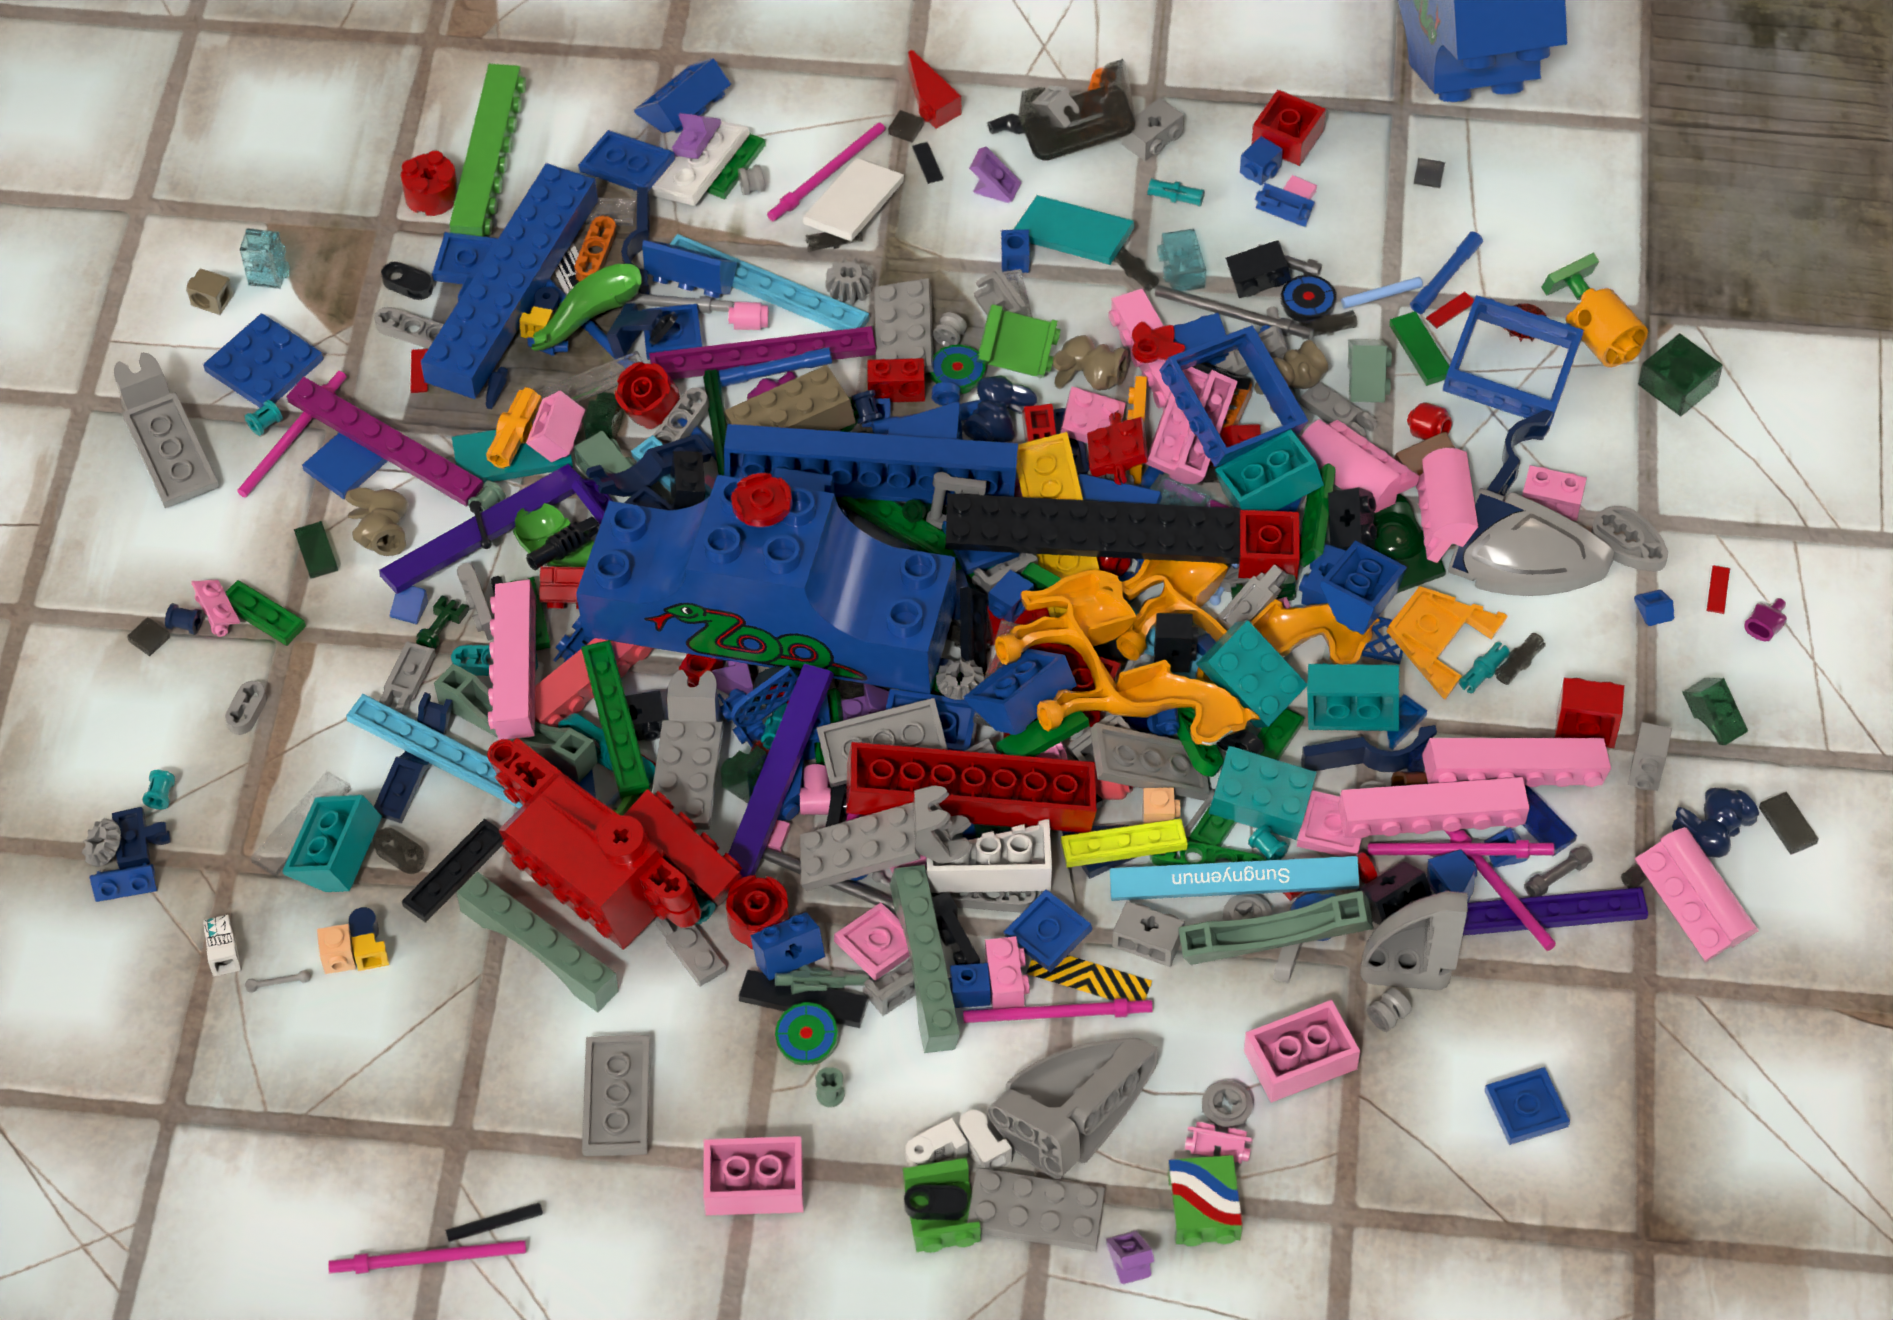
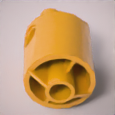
M1591 288L1585 291L1581 296V302L1565 319L1571 326L1584 330L1581 341L1604 366L1609 368L1635 359L1641 352L1648 336L1647 327L1620 297L1609 288L1597 291Z

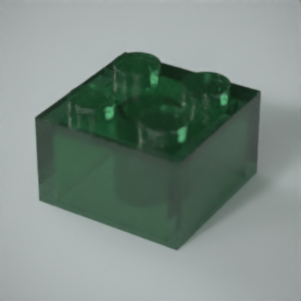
M1679 333L1642 363L1638 385L1681 417L1718 386L1723 364Z

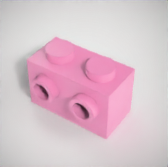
M561 390L542 399L526 444L550 462L569 456L575 446L576 434L582 427L585 409Z
M1530 465L1522 496L1577 522L1587 477Z
M1016 936L985 940V961L988 963L992 1009L1024 1007V994L1030 993L1028 975H1022L1021 967L1026 966L1024 948H1018Z

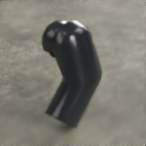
M1008 114L987 122V126L991 134L1003 130L1015 134H1023L1028 128V121L1024 117Z

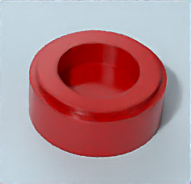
M1364 852L1357 854L1359 878L1363 883L1367 884L1378 876L1369 857Z

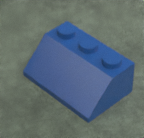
M711 58L687 66L633 111L637 116L662 133L673 130L677 133L683 130L679 113L701 115L707 110L705 105L710 101L714 103L725 95L724 90L731 83L715 59Z
M643 240L644 270H647L648 274L653 276L652 281L662 284H669V280L679 282L678 288L694 291L695 287L705 289L704 295L720 298L721 294L730 295L738 262L664 242Z
M1355 540L1321 580L1320 587L1337 622L1345 625L1352 631L1364 635L1397 594L1407 567Z
M1027 649L1021 653L1017 662L1001 666L966 694L964 699L993 729L1016 735L1025 731L1027 725L1038 718L1037 705L1040 701L1053 700L1058 690L1066 689L1071 691L1077 684L1065 655Z
M890 689L885 710L935 698L947 749L965 751L974 746L978 713L965 700H954L946 696Z

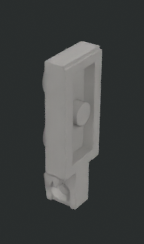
M1274 325L1258 334L1272 358L1288 351L1282 329L1279 326ZM1238 349L1229 352V355L1225 357L1226 360L1215 365L1242 376L1251 372Z
M1274 564L1266 574L1261 572L1257 577L1253 576L1216 618V621L1227 631L1235 622L1244 620L1251 622L1266 606L1278 597L1277 595L1281 592L1279 587L1288 577V574Z

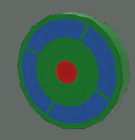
M949 345L941 348L933 355L934 372H930V378L936 384L941 382L954 383L959 386L960 394L971 392V389L977 386L980 380L985 378V364L976 362L979 352L974 348L965 345Z
M804 1002L793 1005L783 1012L776 1025L775 1037L778 1049L786 1059L796 1065H815L830 1057L836 1048L838 1028L829 1010L819 1004Z

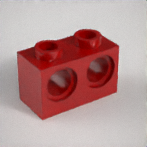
M924 358L867 360L868 391L875 390L876 395L874 399L890 398V402H925Z

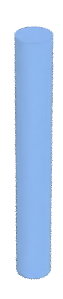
M1420 277L1347 296L1341 298V304L1346 309L1418 289L1423 286Z

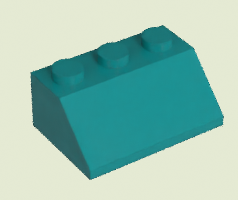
M363 795L315 797L282 873L287 877L324 892L350 891L382 815Z

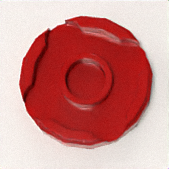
M769 473L751 474L741 479L737 483V488L731 494L734 514L740 521L750 526H772L782 521L789 514L792 507V495L789 485L784 479L780 477L777 479Z

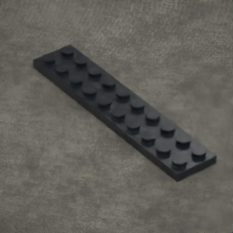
M948 493L945 549L1239 564L1240 508Z

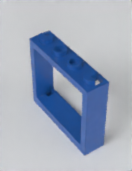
M1476 295L1449 366L1442 391L1523 418L1549 410L1553 412V415L1546 425L1551 426L1584 330L1573 327L1571 324L1551 320L1544 315H1536L1524 311L1517 306H1508L1496 302L1492 298L1487 299ZM1477 319L1568 349L1551 400L1459 370Z
M1253 325L1170 356L1159 370L1163 382L1174 395L1178 408L1183 411L1189 421L1191 431L1197 435L1205 455L1212 461L1215 467L1239 457L1290 429L1297 435L1309 422ZM1238 349L1282 426L1227 448L1182 370Z

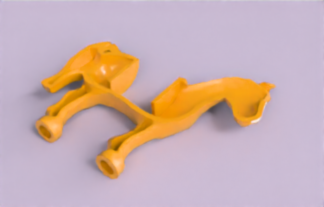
M1144 559L1136 575L1122 582L1123 597L1131 600L1149 587L1163 582L1164 588L1159 597L1144 601L1131 627L1116 640L1117 648L1121 654L1133 661H1136L1144 654L1147 648L1145 641L1147 635L1156 626V613L1193 614V622L1210 634L1217 642L1227 630L1212 616L1202 610L1201 607L1221 585L1228 566L1224 563ZM1275 599L1250 623L1283 658L1307 640L1322 635L1329 647L1332 663L1349 665L1358 663L1363 649L1372 639L1371 627L1379 622L1380 619L1377 618L1362 635L1337 622L1328 603L1285 609L1282 602ZM1198 667L1196 679L1214 683Z
M1087 570L1067 576L1044 590L1022 591V604L1027 610L1060 607L1067 609V611L1059 618L1044 616L1030 624L1017 625L1010 630V633L1000 635L995 639L997 657L1004 665L1017 662L1021 653L1031 646L1041 643L1069 644L1081 654L1089 667L1095 690L1086 692L1066 689L1058 690L1053 700L1047 699L1038 703L1037 716L1039 723L1048 732L1058 728L1065 717L1078 711H1106L1112 715L1147 718L1165 710L1191 707L1195 709V718L1190 727L1192 741L1197 745L1212 746L1225 736L1245 729L1247 721L1260 720V717L1254 711L1243 708L1238 698L1215 683L1172 674L1170 671L1171 665L1166 660L1121 672L1116 684L1093 647L1112 641L1125 633L1137 616L1123 598L1122 582L1119 581L1118 576L1106 571Z

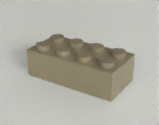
M824 365L724 410L728 424L838 431L856 423L850 399L828 365Z

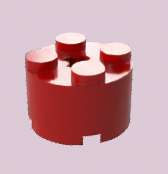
M434 150L427 154L415 156L402 163L401 182L405 202L410 210L415 213L417 211L425 212L426 216H436L449 211L454 206L458 191L455 167L448 158L443 156L442 152Z
M634 363L627 367L617 380L619 384L617 392L615 390V397L618 404L633 422L646 429H654L661 425L680 400L678 387L666 371L657 363Z
M749 875L739 879L731 886L726 900L728 927L733 937L742 944L747 945L750 949H753L750 935L789 919L787 893L779 881L768 876L766 878H756V875Z

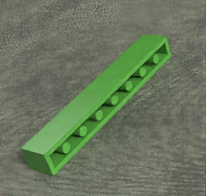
M488 64L449 224L450 233L482 237L492 234L493 221L491 217L492 214L497 213L498 201L496 196L502 192L501 174L506 173L507 170L506 153H510L512 149V138L510 136L511 133L516 132L517 119L515 115L521 111L520 94L525 93L526 78L522 77L520 66Z

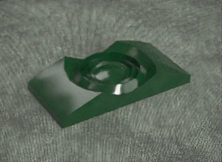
M1400 493L1397 494L1394 505L1374 513V525L1377 529L1375 551L1407 567L1397 593L1443 577L1446 571L1441 559L1438 563L1427 559L1424 533L1414 517L1409 502Z

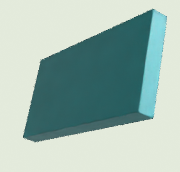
M1036 195L1014 229L1029 230V243L1111 265L1135 226L1133 220Z
M496 430L452 437L456 465L481 479L483 484L488 480L496 482L550 473L567 464L573 468L571 454L550 462L528 444L521 443L511 465L501 469L488 461L486 456L496 436Z

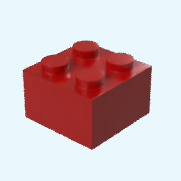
M1277 89L1253 124L1252 144L1262 136L1283 149V160L1300 166L1324 131L1326 108Z
M1240 510L1238 578L1251 579L1253 576L1257 577L1261 572L1266 574L1275 564L1287 574L1294 575L1295 580H1297L1300 560L1299 512Z
M1564 678L1557 707L1554 738H1604L1607 748H1615L1623 713L1625 685L1612 682L1588 681L1582 678Z

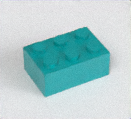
M1291 429L1215 469L1223 493L1233 507L1240 508V510L1277 511L1324 486L1316 461Z
M1248 620L1235 622L1196 663L1210 680L1238 698L1243 708L1254 711L1260 717V720H1249L1255 728L1269 727L1308 685Z
M1308 664V730L1399 731V665Z
M1228 746L1208 814L1228 820L1231 819L1257 829L1263 825H1268L1271 828V833L1296 840L1303 823L1317 772Z

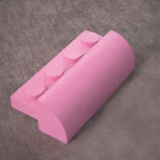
M1193 367L1182 370L1217 432L1220 434L1238 381L1213 370L1209 374ZM1170 391L1148 453V462L1145 464L1169 474L1168 480L1181 484H1196L1204 479L1210 459L1205 455L1200 440L1191 431L1189 421L1183 411L1178 408L1175 397Z
M1319 419L1312 423L1299 439L1316 461L1318 469L1328 463L1335 467L1334 484L1342 490L1359 487L1372 492L1376 502L1374 513L1394 505L1397 494L1418 484L1419 475L1339 420L1326 424Z
M1442 448L1426 455L1422 459L1424 473L1419 476L1416 486L1418 489L1419 508L1422 518L1421 526L1423 527L1427 559L1438 563L1452 543L1463 547L1478 528L1467 452L1456 448Z
M1681 828L1667 834L1660 839L1661 842L1635 858V862L1705 963L1730 946L1733 948L1758 932V928L1688 828Z

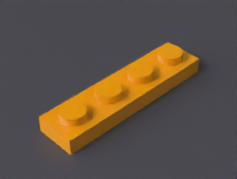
M1136 376L1135 387H1129L1128 404H1134V410L1128 409L1127 420L1142 417L1143 421H1145L1147 376ZM1142 464L1129 469L1130 475L1133 476L1134 484L1141 483Z

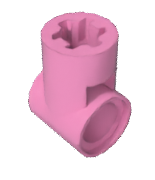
M821 764L808 765L803 770L804 787H801L800 815H828L832 792L831 788H828L830 782L826 766Z

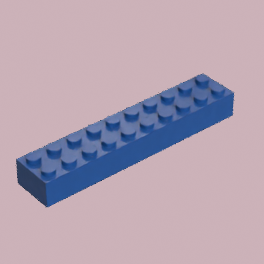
M548 163L544 165L422 358L421 365L425 383L476 399L520 328L519 320L522 313H529L535 303L534 295L536 291L545 287L597 203L598 197L594 178Z
M727 424L724 445V476L745 478L751 474L769 473L773 477L775 468L833 476L835 497L846 496L856 499L867 498L870 500L900 502L918 499L922 503L932 504L935 489L933 486L934 474L944 472L951 477L986 481L985 495L1014 497L1018 443ZM946 490L944 499L945 505H947V494H954V491Z

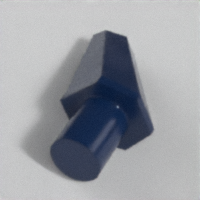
M499 367L497 372L494 371L489 377L485 403L488 409L493 408L507 381L506 377L509 372L505 367Z

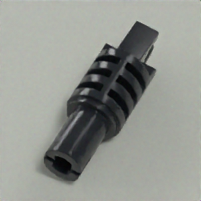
M590 517L580 523L573 522L561 529V531L554 533V535L547 538L543 546L526 555L528 565L536 571L554 559L562 560L566 556L571 555L572 552H576L579 548L591 542V537L598 533L599 523L593 517Z

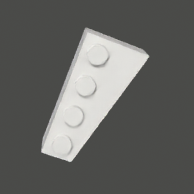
M1049 819L1038 821V825L1025 828L1024 824L1014 826L1011 831L994 834L993 831L982 833V837L967 840L966 838H960L969 841L972 844V848L966 855L954 861L940 864L926 857V873L930 893L1045 891L1046 889L1051 891L1052 863Z

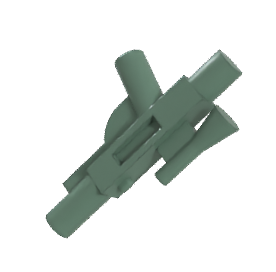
M809 964L798 968L797 971H791V973H775V986H791L792 994L806 991H827V988H844V985H865L864 982L869 980L867 973H854V971L843 970L829 971L820 967H810Z

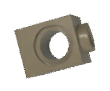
M201 268L194 277L190 278L186 287L191 306L218 315L222 314L234 296L228 277Z

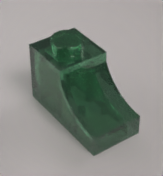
M599 392L596 400L590 399L583 421L586 439L603 431L609 439L613 438L616 441L625 411L618 404L615 394Z
M1704 678L1682 692L1693 717L1699 719L1708 727L1719 745H1727L1748 732L1724 678Z
M756 746L749 754L739 750L732 758L726 759L720 769L722 787L746 803H749L753 793V786L756 785L767 758L766 751Z

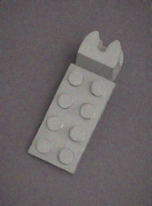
M141 353L139 359L141 370L138 373L131 372L128 365L120 361L117 362L114 367V377L124 410L122 415L164 507H170L219 488L218 481L176 392L170 394L164 374L157 360L149 353Z
M679 670L672 676L668 686L667 705L669 720L662 721L652 793L661 792L674 806L672 811L676 815L680 811L693 821L697 829L710 830L724 730V717L720 709L714 674L706 671L700 677L699 684L696 687H689L687 675L683 670Z
M930 786L915 790L914 803L800 834L801 885L806 891L920 860V855L940 864L957 860L971 850L972 844L962 839L952 841V837L964 832L971 823L964 816L950 817L948 812L943 811L938 803H941L949 796L948 791L944 787Z

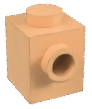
M1143 788V824L1180 818V800H1174V788Z
M349 925L318 928L319 954L324 973L355 970L356 964Z

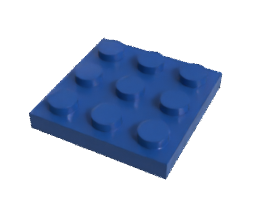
M261 313L203 364L205 372L261 408L264 406V401L268 399L275 404L303 377L320 364L324 358L321 351Z

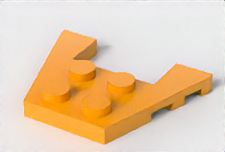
M1419 586L1389 624L1386 632L1439 695L1446 700L1459 683L1462 675L1439 661V656L1465 623L1492 640L1508 616L1498 611L1497 614L1484 611L1482 606L1476 604L1469 606L1457 602L1455 597Z

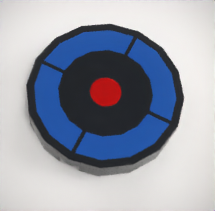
M1299 275L1283 286L1280 298L1281 305L1286 315L1293 320L1306 324L1314 323V320L1321 319L1323 321L1333 313L1336 305V292L1330 282L1322 277Z

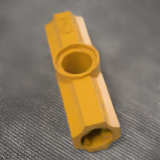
M525 387L523 390H519L508 412H503L500 415L496 427V436L486 454L487 460L495 467L504 469L510 466L521 443L526 444L533 426L532 421L542 402L541 395L537 394L534 389Z

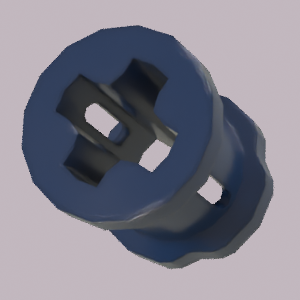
M875 390L851 396V401L856 404L859 415L857 421L860 425L883 418L882 414L878 413L874 399L876 395Z
M171 603L166 612L165 627L167 629L175 627L188 630L190 634L196 635L202 624V610L195 608L192 611L179 608L178 604Z

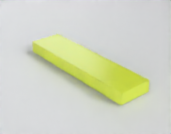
M1182 818L1061 836L1066 868L1187 850L1188 847Z

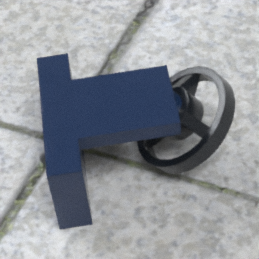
M626 303L607 333L614 358H625L641 330H652L649 342L652 345L658 343L675 323L678 314L673 311L668 315L662 316L661 309L638 310L636 303Z

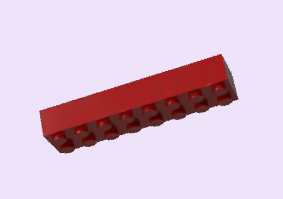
M851 742L847 761L846 813L870 815L914 803L915 790L930 786H941L949 793L947 798L938 803L943 811L948 812L950 817L964 816L971 824L1008 827L1024 824L1026 828L1038 825V821L1049 819L1050 830L1091 832L1096 815L1095 762Z

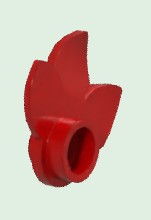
M1141 321L1132 330L1131 337L1134 341L1132 355L1141 363H1152L1157 359L1167 360L1168 357L1185 350L1183 344L1174 342L1173 325L1151 330L1146 323Z

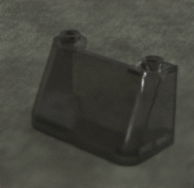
M1123 59L1111 62L1102 69L1101 79L1103 87L1072 96V99L1079 107V113L1072 111L1069 105L1064 108V114L1068 116L1071 123L1066 128L1053 127L1050 117L1040 116L1031 103L1046 90L1045 88L1034 87L1022 91L1018 117L1032 153L1036 158L1043 161L1052 160L1126 136L1134 130L1135 113L1128 71Z

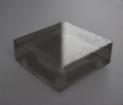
M900 110L890 124L888 134L913 143L924 126V118Z
M1418 158L1413 184L1440 188L1445 162Z
M147 617L127 635V638L131 644L148 656H151L170 638L169 631Z

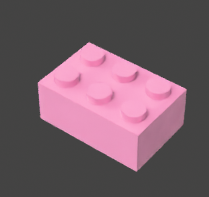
M1332 1000L1248 1031L1245 1034L1244 1053L1271 1103L1358 1068L1360 1050Z
M801 1136L704 1139V1205L706 1216L803 1212V1152Z

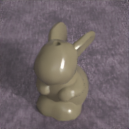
M1086 335L1070 339L1064 343L1062 350L1057 352L1053 358V367L1058 371L1054 381L1055 387L1058 389L1064 387L1077 371H1083L1088 383L1093 389L1098 391L1108 390L1115 385H1121L1127 375L1129 365L1128 350L1120 347L1112 352L1106 344H1100L1095 348L1093 341Z
M1311 340L1304 341L1300 349L1288 350L1283 359L1272 358L1289 387L1293 386L1296 389L1312 388L1320 381L1322 375L1328 371V363L1324 354ZM1256 381L1254 386L1256 393L1264 395Z
M357 487L347 492L345 499L353 506L360 507L349 512L348 518L362 519L352 532L354 541L366 549L375 551L379 555L394 556L400 554L406 548L405 532L397 523L405 516L409 504L405 497L391 489L373 491L369 488Z

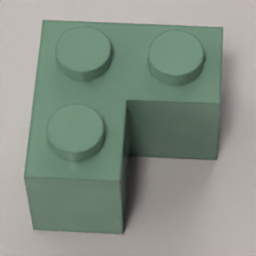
M1348 339L1350 402H1385V395H1390L1391 379L1386 378V367H1391L1392 351L1389 350V347H1387L1383 340Z

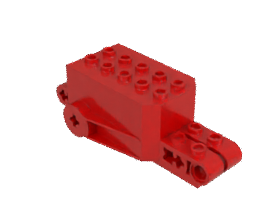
M516 738L514 741L508 739L497 740L489 747L487 752L488 760L497 774L495 776L496 780L505 789L503 791L504 795L512 803L517 804L520 802L523 805L498 830L504 840L502 846L512 855L510 860L519 870H525L539 886L545 887L558 901L569 906L583 921L589 922L603 937L609 938L622 950L656 916L661 920L668 918L675 925L684 928L693 926L698 922L701 917V907L687 878L663 859L664 851L649 840L642 824L636 818L618 815L519 738Z

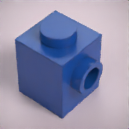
M1260 136L1241 154L1240 173L1248 180H1252L1262 186L1269 178H1274L1281 168L1283 149Z
M988 963L950 966V978L948 979L954 1007L990 1006Z

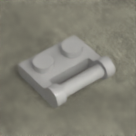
M944 472L934 474L933 486L935 489L931 511L927 513L926 522L938 529H942L943 521H946V515L942 514L946 490L954 491V494L985 495L986 481L951 477Z

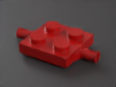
M1114 412L1115 417L1113 413L1109 416L1110 426L1098 428L1087 433L1089 468L1093 477L1114 474V482L1117 485H1121V480L1123 484L1127 481L1126 470L1148 462L1146 431L1142 417L1121 422V414Z

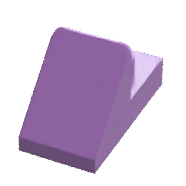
M679 113L684 130L672 146L674 155L698 159L720 126L721 120L719 118Z
M986 146L980 148L969 167L979 178L973 192L1006 203L1012 202L1021 181Z
M726 660L728 667L712 671L716 678L717 689L728 695L734 689L744 691L746 695L753 690L749 668L745 663Z
M864 684V696L841 700L843 721L884 711L889 691L870 684Z
M1137 1230L1106 1238L1107 1247L1121 1284H1127L1151 1276L1149 1263L1155 1262L1153 1251Z

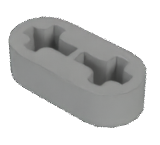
M248 681L238 689L225 715L228 729L232 733L238 735L246 734L254 727L267 701L265 689L261 683ZM247 696H252L250 701L248 702ZM243 713H244V716H245V720H244V719H240V718L242 717Z
M1303 943L1282 947L1273 975L1274 980L1284 983L1290 982Z

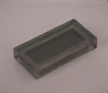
M1787 792L1760 802V811L1790 855L1818 843V836Z

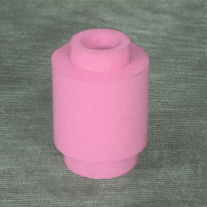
M735 302L734 307H729L728 323L734 324V330H761V328H768V305H762L761 302Z

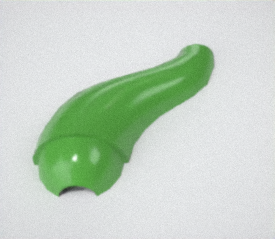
M618 263L592 273L577 283L566 295L547 325L534 333L535 344H532V350L540 351L558 345L591 318L607 310L624 306L627 301L632 300L639 292L642 280L639 268L632 264Z
M544 503L540 509L530 513L522 508L516 515V528H514L513 533L522 548L529 554L543 546L549 536L561 531V529L571 523L568 518H564L558 509ZM591 540L586 546L579 548L576 552H572L571 555L566 556L562 560L554 559L545 565L548 567H586L594 541Z

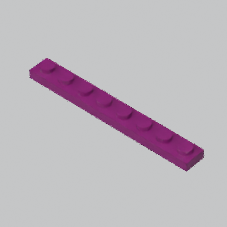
M872 326L655 352L649 353L650 364L653 362L660 365L673 380L704 376V372L707 369H716L719 372V370L742 365L749 366L796 356L804 352L826 347L830 348L832 360L876 355V347Z
M303 377L286 396L288 403L466 507L468 506V500L471 497H475L483 488V481L306 377Z

